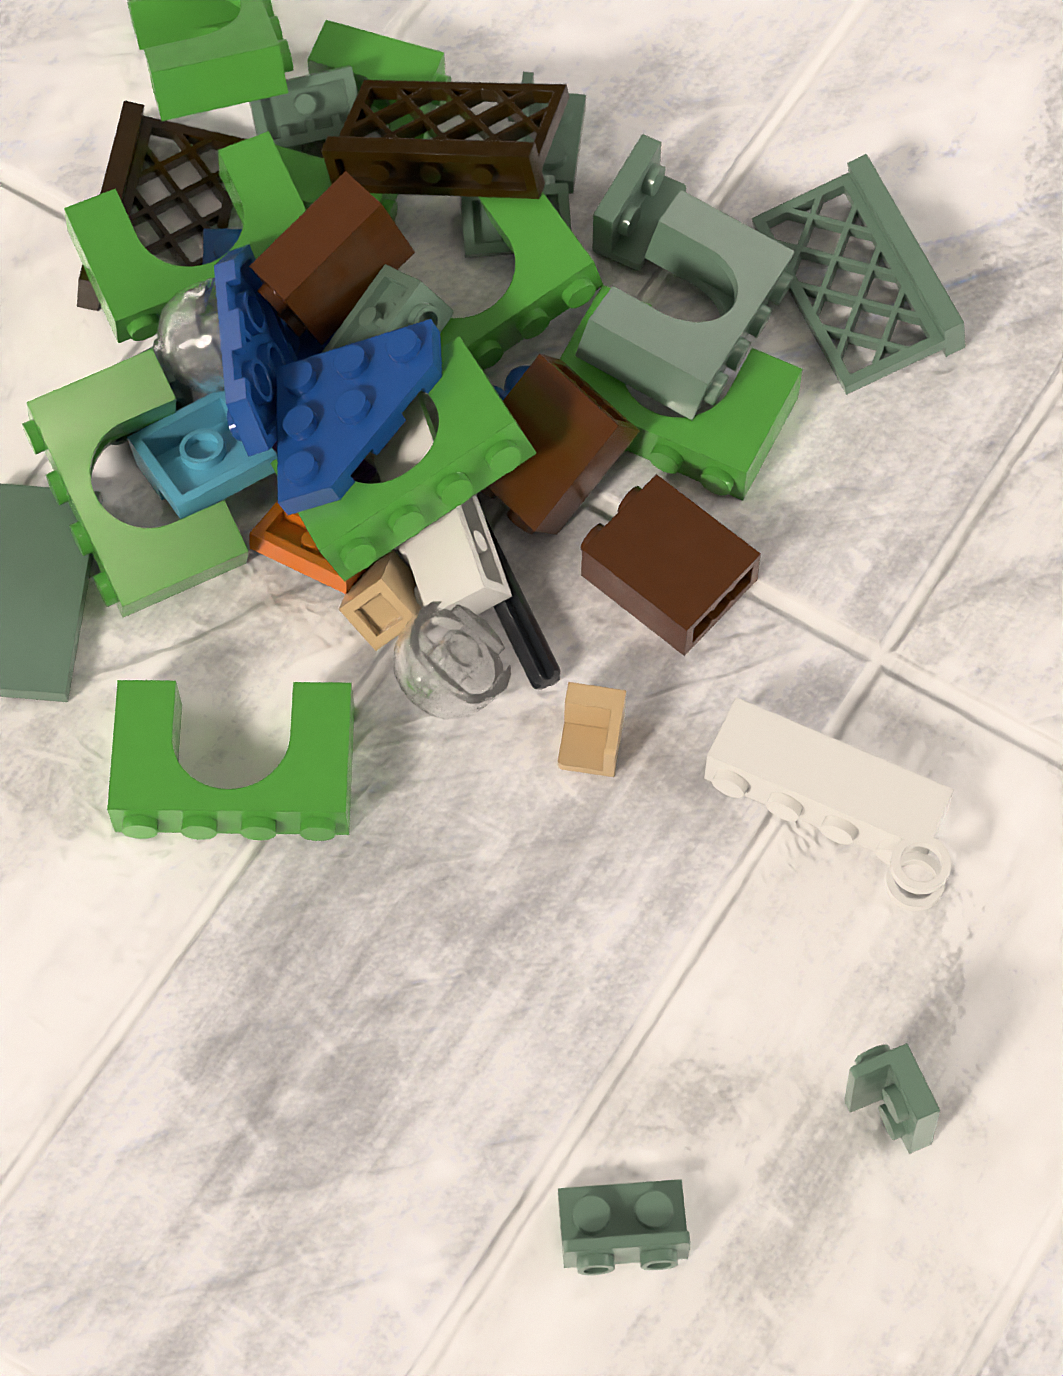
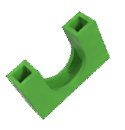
M127 0L139 50H144L152 90L161 121L288 93L285 73L294 71L288 41L283 39L278 16H274L271 0Z
M325 20L307 59L309 74L348 65L352 66L357 93L364 80L452 81L451 76L445 75L444 52L330 20ZM374 100L371 110L377 112L396 102V100ZM432 101L420 107V109L426 114L436 109V106L445 104L446 101ZM407 114L388 124V127L391 131H394L414 119ZM425 132L424 134L416 138L430 139L431 137L427 132ZM276 145L307 210L332 185L324 158ZM370 193L383 205L395 222L398 210V203L396 201L398 194Z
M269 131L218 150L219 175L243 225L237 242L229 251L250 244L255 259L306 211ZM116 189L64 208L68 234L118 344L129 339L133 341L149 339L159 333L163 326L181 319L184 321L198 320L208 315L217 306L214 265L225 255L211 263L191 267L177 266L158 259L140 242Z
M543 192L540 199L479 197L491 224L515 255L513 279L505 294L490 308L473 316L450 318L440 332L442 348L460 336L483 370L495 365L502 358L505 351L523 339H532L541 334L548 327L550 321L569 308H578L587 303L594 296L596 290L603 285L593 259Z
M602 285L561 355L560 360L564 361L640 430L624 452L629 451L650 460L656 468L670 474L680 473L694 479L714 494L721 496L731 495L743 501L799 397L803 369L752 348L729 391L716 406L706 412L695 415L693 420L687 417H669L655 413L636 401L625 383L575 356L589 318L611 289Z
M460 336L441 348L442 378L428 393L437 408L439 426L436 438L423 459L408 472L395 479L374 484L355 481L341 500L298 512L319 552L344 582L536 454L529 440ZM275 459L270 464L277 474V459Z
M153 349L26 402L29 421L22 423V428L34 454L37 455L45 452L53 471L45 474L58 505L60 506L68 502L76 517L77 522L70 524L69 527L82 556L92 553L101 573L94 575L93 578L106 607L116 604L124 618L247 563L248 548L225 500L171 524L155 528H141L128 525L113 517L101 505L94 493L91 483L94 466L102 452L111 443L129 433L176 413V397Z
M117 680L107 811L114 831L122 832L124 835L136 839L153 838L158 833H181L187 838L197 840L214 838L217 833L241 834L243 837L251 840H269L274 838L276 834H300L304 839L312 841H326L334 838L335 835H349L355 713L352 683L293 682L290 740L281 763L271 774L257 783L242 788L222 789L197 781L179 763L182 702L176 681Z

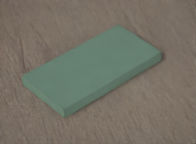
M0 483V697L68 702L93 554L90 553L82 556L69 527L70 524L77 522L76 517L68 502L60 506L58 505L50 487ZM94 491L98 501L102 505L103 499L101 496V492Z

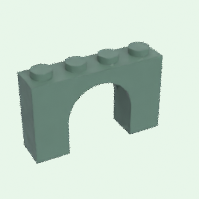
M680 190L658 221L644 258L702 290L713 301L720 317L704 322L676 319L612 286L589 318L575 356L688 419L693 420L704 402L713 406L718 400L729 379V375L723 373L728 367L736 371L742 363L751 345V342L746 339L748 334L756 338L761 334L773 311L772 308L767 306L771 301L779 305L794 279V276L786 271L795 251L691 194Z

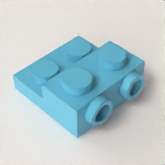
M224 387L197 399L176 411V413L150 424L127 437L138 468L160 499H166L180 519L208 508L275 472L270 463L277 459V454L272 447L268 451L248 457L242 441H237L232 435L227 422L228 408Z

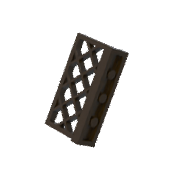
M364 80L340 135L327 136L321 150L331 183L333 184L346 171L369 193L540 199L545 186L542 167L569 100L567 84ZM374 100H396V102L375 113L371 110ZM432 101L447 102L426 114L420 109V107ZM483 102L497 103V105L478 115H475L470 110ZM534 103L548 104L547 107L530 116H527L522 111ZM407 114L414 119L394 131H391L386 126ZM458 115L465 120L445 132H442L437 127ZM509 116L516 122L496 134L489 129L490 126ZM374 131H377L378 134L381 136V137H365V136L371 134V133L374 132ZM427 132L432 139H417L416 137ZM475 134H478L483 139L466 140ZM528 135L534 140V142L518 141Z
M124 100L100 194L116 189L133 228L146 221L160 238V240L145 247L152 255L156 256L168 249L180 266L203 265V257L191 262L178 244L198 233L203 237V229H210V227L216 224V229H228L233 203L227 190L220 184L223 181L219 175V170L212 173L200 155L212 149L219 150L246 140V138L144 116L145 105ZM151 135L174 140L181 151L159 161L149 147ZM146 161L150 167L143 170ZM189 161L202 179L180 189L168 171ZM158 177L171 195L149 206L139 193L138 187ZM210 189L222 206L220 209L201 217L189 199ZM135 205L139 211L132 214ZM179 205L192 223L170 234L157 216ZM82 265L78 278L77 307L98 311L100 302ZM202 318L188 322L201 324Z

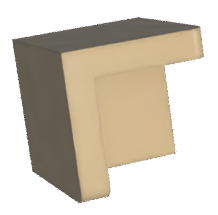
M394 550L366 569L348 593L344 595L339 607V611L375 651L418 622L423 609L415 598L414 588L417 584L413 572Z
M568 682L565 698L564 727L558 755V767L560 769L608 777L615 776L625 716L626 690Z

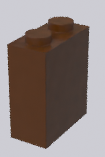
M345 171L249 267L263 283L256 291L277 312L281 321L296 336L300 337L307 331L315 340L323 345L340 328L383 266L386 264L398 270L415 251L383 205Z
M539 354L503 400L536 451V454L480 492L494 499L497 496L510 508L506 513L507 517L524 532L531 535L534 532L557 535L640 430L564 361Z
M657 474L643 488L639 486L632 488L622 499L618 507V513L606 525L599 523L594 526L586 535L580 547L582 551L581 576L683 656L698 643L757 581L761 558L760 552Z

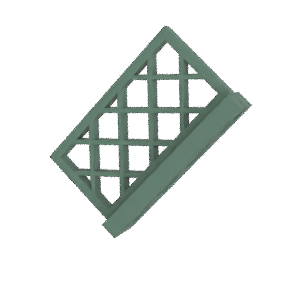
M867 154L848 162V173L752 218L755 230L795 251L786 271L794 276L788 290L846 395L940 350L947 357L966 348L964 321ZM844 193L852 206L846 222L819 215L825 202ZM857 218H859L863 226L855 224ZM787 220L805 224L797 245L776 240L770 228ZM814 227L841 234L834 254L807 248ZM850 236L871 241L874 244L875 251L870 264L843 257ZM802 259L828 266L821 287L798 281L796 273ZM881 259L887 268L879 266ZM837 269L865 275L857 296L830 289ZM874 278L892 282L898 286L899 293L894 306L866 299ZM808 297L816 298L813 306ZM825 301L852 308L845 329L822 324L819 316ZM905 301L907 302L911 311L903 309ZM861 311L889 318L881 339L853 332ZM898 320L920 326L927 337L909 347L890 342ZM831 339L840 341L837 349ZM853 344L875 350L876 354L872 364L850 374L843 362L848 345ZM885 353L890 354V356L884 358Z

